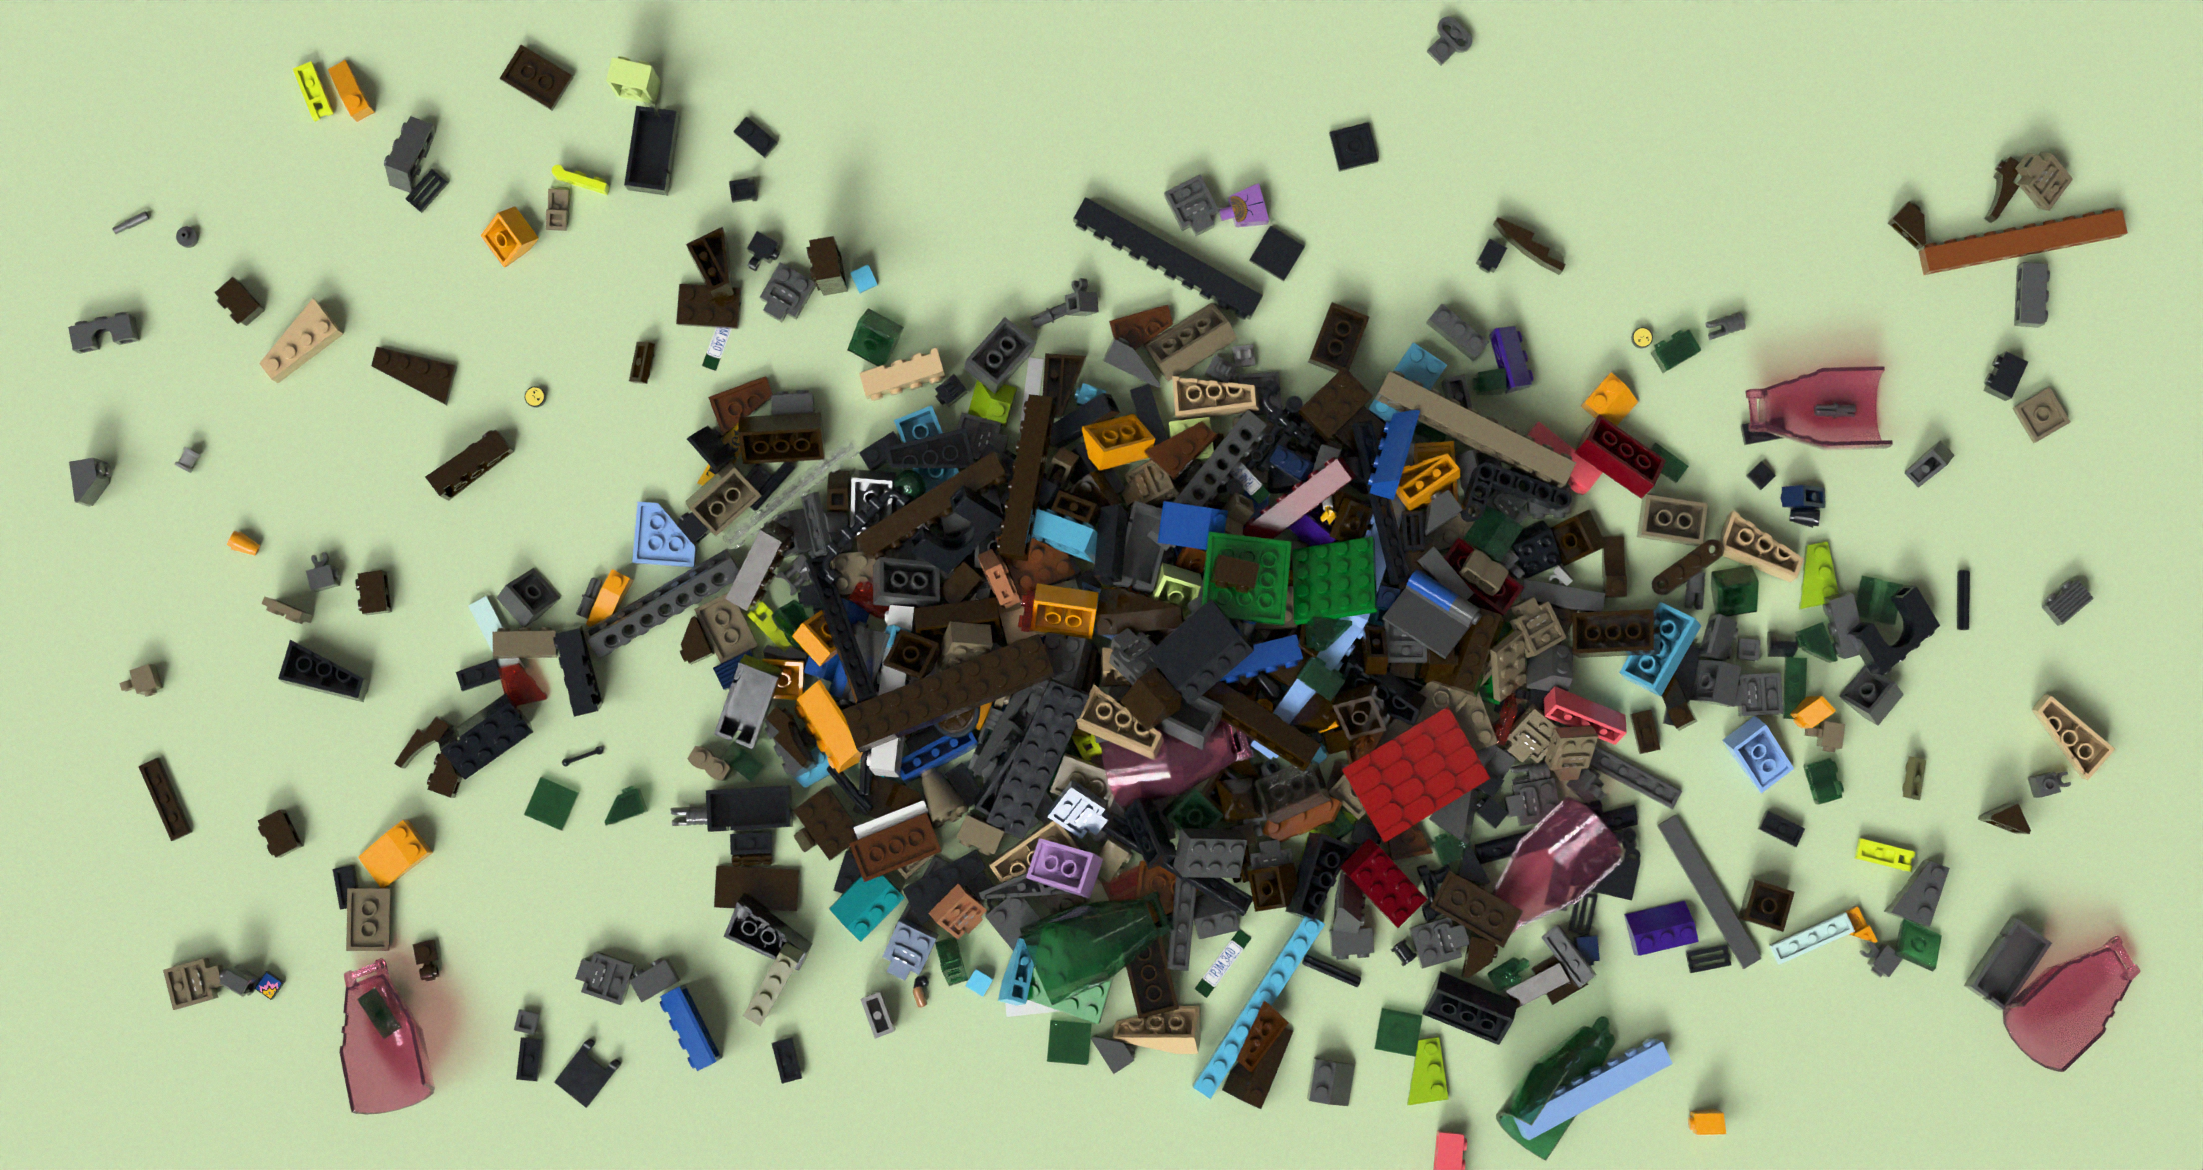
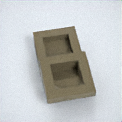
M548 189L546 230L567 231L570 190Z

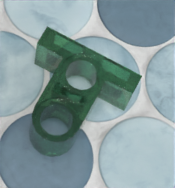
M953 936L935 942L941 970L948 985L951 986L967 981V972L964 968L956 938Z

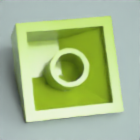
M977 380L968 414L999 422L1002 426L1006 427L1017 387L1004 384L994 394Z

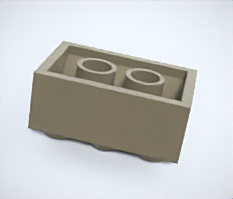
M730 461L685 502L689 510L716 537L757 501L761 494L736 465Z

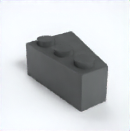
M412 116L409 117L407 123H403L399 139H395L391 154L387 155L384 160L389 186L409 193L414 189L412 187L415 175L419 176L421 172L418 166L422 158L427 157L435 136L433 124Z
M1923 860L1908 879L1907 884L1899 891L1894 901L1884 912L1922 926L1930 927L1950 868L1932 861Z

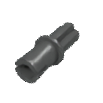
M1066 303L1051 309L1046 308V311L1031 316L1034 328L1036 329L1049 322L1054 323V320L1067 315Z
M1834 402L1833 404H1817L1814 406L1815 416H1832L1836 419L1837 417H1855L1856 415L1852 413L1856 412L1855 404H1838Z
M591 578L585 594H582L583 598L576 612L577 615L589 618L602 585L601 580Z

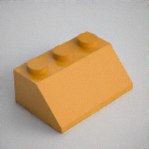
M1135 414L1082 427L1088 457L1099 471L1149 458L1145 451L1152 448L1155 442L1154 436Z
M1037 584L1030 630L1092 639L1099 592Z

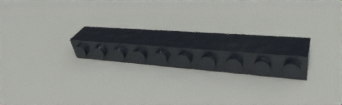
M1086 197L1073 218V222L1076 223L1075 226L1082 231L1089 230L1094 233L1093 236L1100 241L1105 239L1111 243L1114 249L1127 251L1129 253L1128 256L1132 259L1145 261L1146 266L1150 269L1163 271V275L1168 279L1181 281L1183 287L1199 291L1201 297L1217 301L1219 307L1235 311V315L1243 320L1246 318L1251 319L1262 300V294Z

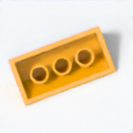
M821 680L817 681L797 699L794 710L798 718H802L805 722L808 733L816 738L819 750L827 755L829 765L840 773L859 763L863 752L860 753L856 749L845 716Z

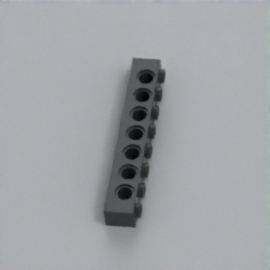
M1247 410L1173 503L1204 507L1203 505L1207 500L1211 502L1218 494L1215 491L1219 485L1223 487L1230 479L1227 476L1231 470L1235 472L1241 465L1240 458L1242 456L1247 457L1253 450L1251 444L1254 441L1259 442L1265 435L1263 429L1267 424ZM1241 433H1245L1248 436V440L1243 439ZM1229 448H1234L1237 455L1232 454ZM1217 462L1222 463L1225 470L1220 469L1217 466ZM1205 477L1210 478L1213 485L1208 484L1205 481ZM1193 492L1198 493L1201 497V500L1195 499L1193 496ZM1161 518L1147 534L1156 543L1158 541ZM1157 543L1166 551L1170 546H1172L1173 548H1175L1176 546L1170 544Z
M725 549L584 630L586 640L598 658L607 656L618 647L627 645L637 636L646 634L656 625H661L670 617L682 613L689 606L698 604L710 594L717 593L722 587L734 583L740 570L728 550Z

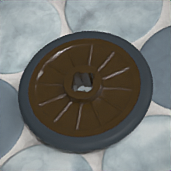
M980 707L934 725L942 734L948 737L958 738L965 736L977 725L980 717Z

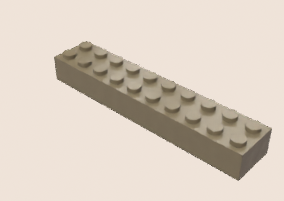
M1389 371L1384 377L1374 398L1375 400L1399 412L1419 410L1418 421L1542 482L1559 488L1566 485L1576 465V462L1572 461L1573 458L1565 453L1560 455L1554 452V448L1549 445L1542 444L1541 446L1535 443V439L1531 436H1521L1516 433V429L1507 425L1503 427L1497 424L1498 421L1492 417L1487 416L1484 418L1478 415L1479 411L1471 407L1466 409L1460 406L1461 403L1453 398L1448 400L1442 397V393L1437 390L1431 389L1429 391L1423 388L1422 383L1416 380L1409 381L1404 378V374L1398 371Z

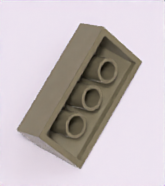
M1210 303L1144 344V347L1167 381H1170L1172 376L1178 377L1197 363L1212 356L1223 347L1228 346L1237 337L1229 321L1213 303Z

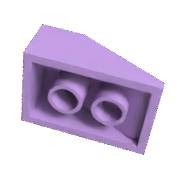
M1039 838L1026 878L1090 899L1103 859L1094 853Z

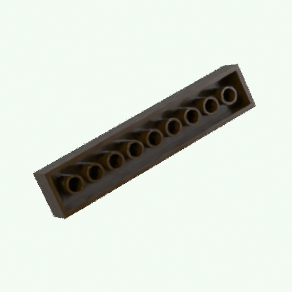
M1036 634L848 707L842 711L856 749L861 753L1056 676L1040 635Z

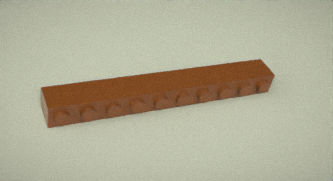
M2114 208L2103 210L2102 214L2095 215V212L2083 214L2082 218L2075 219V216L2063 218L2061 222L2048 220L2043 222V225L2028 224L2020 230L2012 227L2004 229V233L1996 234V231L1984 233L1983 237L1978 238L1976 235L1964 237L1963 241L1958 242L1956 239L1944 241L1942 245H1937L1936 242L1924 245L1925 248L1919 251L1923 275L2120 238L2128 233L2123 210L2115 211Z

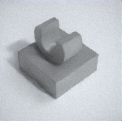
M1253 344L1232 347L1236 368L1255 366Z
M1559 564L1553 570L1555 574L1550 575L1548 581L1550 582L1552 579L1557 578L1560 581L1558 585L1563 586L1564 583L1568 586L1574 578Z

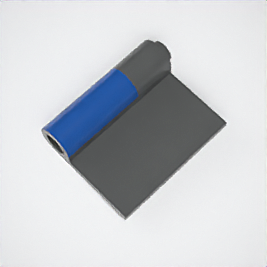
M1417 569L1409 578L1404 591L1382 619L1446 659L1471 625H1476L1479 622L1482 614H1480V608Z
M857 621L856 624L852 623L851 627L856 635L855 638L872 684H874L890 635L868 629V624ZM839 659L828 692L830 695L856 703Z

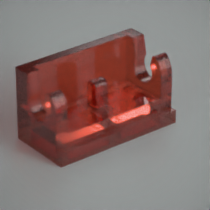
M867 581L864 586L862 582H859L848 597L849 600L875 618L885 620V612L889 611V606L873 605V584Z

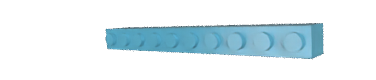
M1306 918L1300 920L1192 1085L1194 1089L1209 1099L1212 1098L1235 1063L1263 1002L1266 1001L1271 1006L1273 1005L1323 929L1324 923L1316 918L1314 920Z

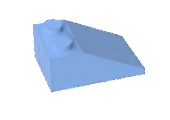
M1756 716L1722 740L1760 793L1794 769L1767 725Z

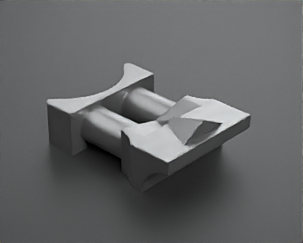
M803 553L795 559L793 566L783 573L781 571L775 576L789 583L791 596L798 592L797 588L811 580L805 565L807 558ZM798 572L800 576L793 582H790L789 579Z

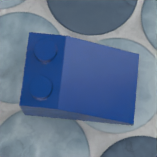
M1164 501L1157 543L1206 550L1208 532L1225 533L1228 511Z

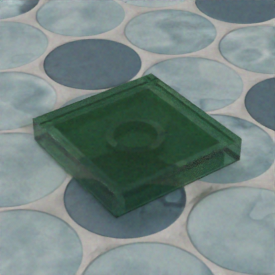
M540 777L524 815L563 831L579 792Z
M1903 919L1900 923L1895 955L1933 972L1937 966L1942 935Z
M1381 1008L1374 1049L1416 1057L1423 1016Z
M1050 1020L1047 1062L1088 1065L1092 1023Z

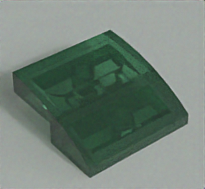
M1862 576L1856 600L1859 617L1895 625L1898 610L1890 597L1904 585Z

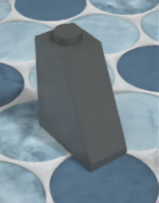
M1472 789L1434 812L1429 820L1468 844L1471 838L1478 792Z

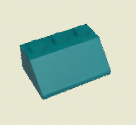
M861 875L829 907V910L861 942L905 897L886 876L881 875L864 882Z

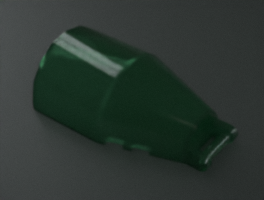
M1158 891L1141 898L1076 903L1020 927L1026 947L1052 1005L1110 981L1156 939L1174 930L1173 924L1169 923L1160 902ZM1152 902L1162 925L1161 928L1156 929L1146 904Z
M1604 1016L1599 1017L1592 1028L1589 1026L1580 1027L1532 1062L1496 1113L1497 1122L1513 1140L1545 1161L1576 1116L1531 1140L1522 1137L1514 1118L1532 1126L1558 1086H1566L1571 1083L1573 1078L1589 1074V1070L1594 1067H1602L1608 1053L1615 1044V1037L1609 1029V1020Z

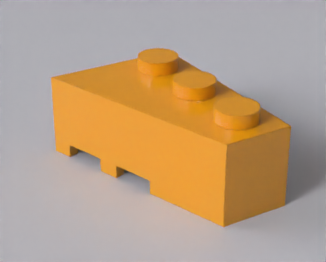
M1448 453L1422 461L1423 463L1413 466L1408 465L1403 468L1396 495L1409 511H1413L1434 494L1460 478V468Z

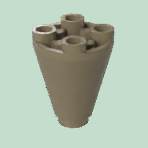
M936 768L929 769L921 774L928 817L933 829L943 826L944 822L948 820L952 823L961 819V814L969 810L968 805L940 772H937Z

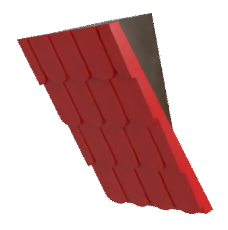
M1448 706L1342 769L1353 792L1384 843L1490 779L1486 769Z

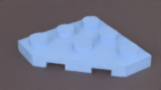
M637 502L632 563L694 568L696 546L679 529L659 503Z

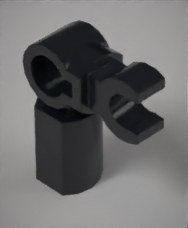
M1625 828L1621 833L1612 832L1596 835L1598 849L1619 846V843H1622L1623 849H1626L1624 854L1626 863L1629 862V854H1634L1636 860H1640V852L1635 848L1637 846L1636 833L1633 829Z

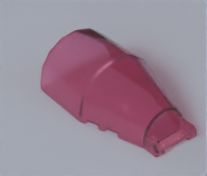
M1885 367L1821 368L1810 374H1804L1790 381L1786 380L1764 389L1746 390L1750 414L1749 431L1767 432L1822 450L1887 449L1893 445L1892 440L1881 439L1876 413L1877 390ZM1757 399H1759L1758 410H1757ZM1834 402L1838 404H1855L1856 412L1852 413L1856 415L1855 417H1837L1836 419L1832 416H1815L1814 406L1817 404H1833Z
M1222 719L1213 733L1211 732V737L1203 750L1153 727L1162 734L1163 738L1162 746L1155 760L1110 741L1101 742L1106 777L1114 799L1120 807L1130 806L1137 798L1151 799L1153 801L1184 794L1234 762L1254 757L1253 751L1249 748L1247 736L1237 730L1242 752L1237 753L1231 725Z
M1571 797L1564 798L1520 839L1492 894L1523 910L1512 934L1521 926L1559 911L1571 904L1578 903L1623 862L1624 851L1613 832L1592 810L1578 800Z
M2120 936L2112 937L2102 947L2046 968L2005 1007L2002 1012L2005 1028L2018 1048L2031 1060L2047 1069L2065 1072L2105 1033L2107 1029L2105 1025L2110 1017L2113 1018L2115 1006L2118 1001H2122L2132 980L2141 972L2138 965H2134L2123 947V941Z
M380 958L371 965L355 971L345 972L346 991L343 1011L345 1013V1024L342 1026L341 1033H344L343 1044L340 1046L339 1053L351 1112L365 1115L381 1114L400 1110L426 1100L434 1093L435 1085L423 1029L390 978L386 961ZM375 971L377 972V975L357 982L356 980Z

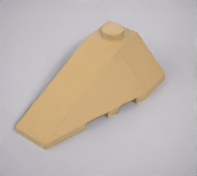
M1179 1006L1177 1010L1141 1019L1136 1016L1116 1021L1113 1040L1175 1054H1198L1201 1039L1200 1006Z

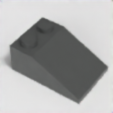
M855 469L851 479L850 527L857 522L854 517L859 511L863 510L866 512L871 507L868 502L873 496L877 495L880 497L887 491L896 490L895 472ZM895 498L889 499L885 506L871 518V521L857 535L893 514Z
M1008 897L985 915L1013 951L1018 938L1037 943L1043 920L1024 897Z

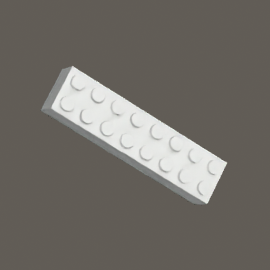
M890 605L889 611L885 612V623H887V626L896 625L910 630L911 633L917 635L914 607ZM886 647L881 660L882 671H879L877 675V684H880L879 692H876L877 696L911 683V680H909L910 675L883 665L891 649ZM905 736L874 747L871 753H868L867 766H870V770L875 775L900 778Z

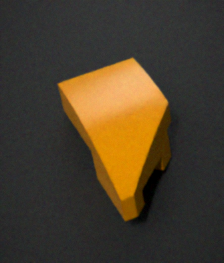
M1857 906L1845 911L1855 932L1849 935L1874 943L1878 942L1871 927L1867 925Z

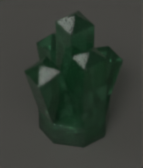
M1512 957L1488 972L1487 975L1497 991L1500 992L1507 987L1521 983L1522 977L1518 973L1529 967V960L1524 957L1520 960Z

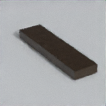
M155 758L138 766L170 840L175 841L192 833L160 758Z

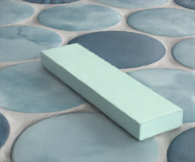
M485 596L468 605L493 652L492 632H497L498 628L504 627L488 596ZM520 658L496 659L506 678L525 669Z
M1843 912L1769 945L1777 964L1780 965L1855 932L1847 913Z

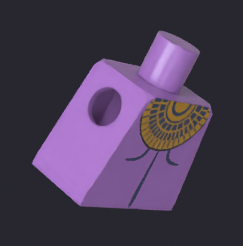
M1259 183L1229 196V207L1219 209L1221 220L1233 218L1235 227L1267 225L1269 222Z

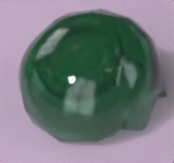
M904 470L893 480L895 487L902 486L904 488V494H910L913 497L919 498L926 492V483L917 471Z

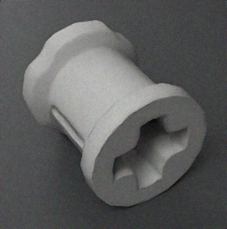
M184 447V453L179 461L175 462V465L191 473L193 471L191 468L201 455Z

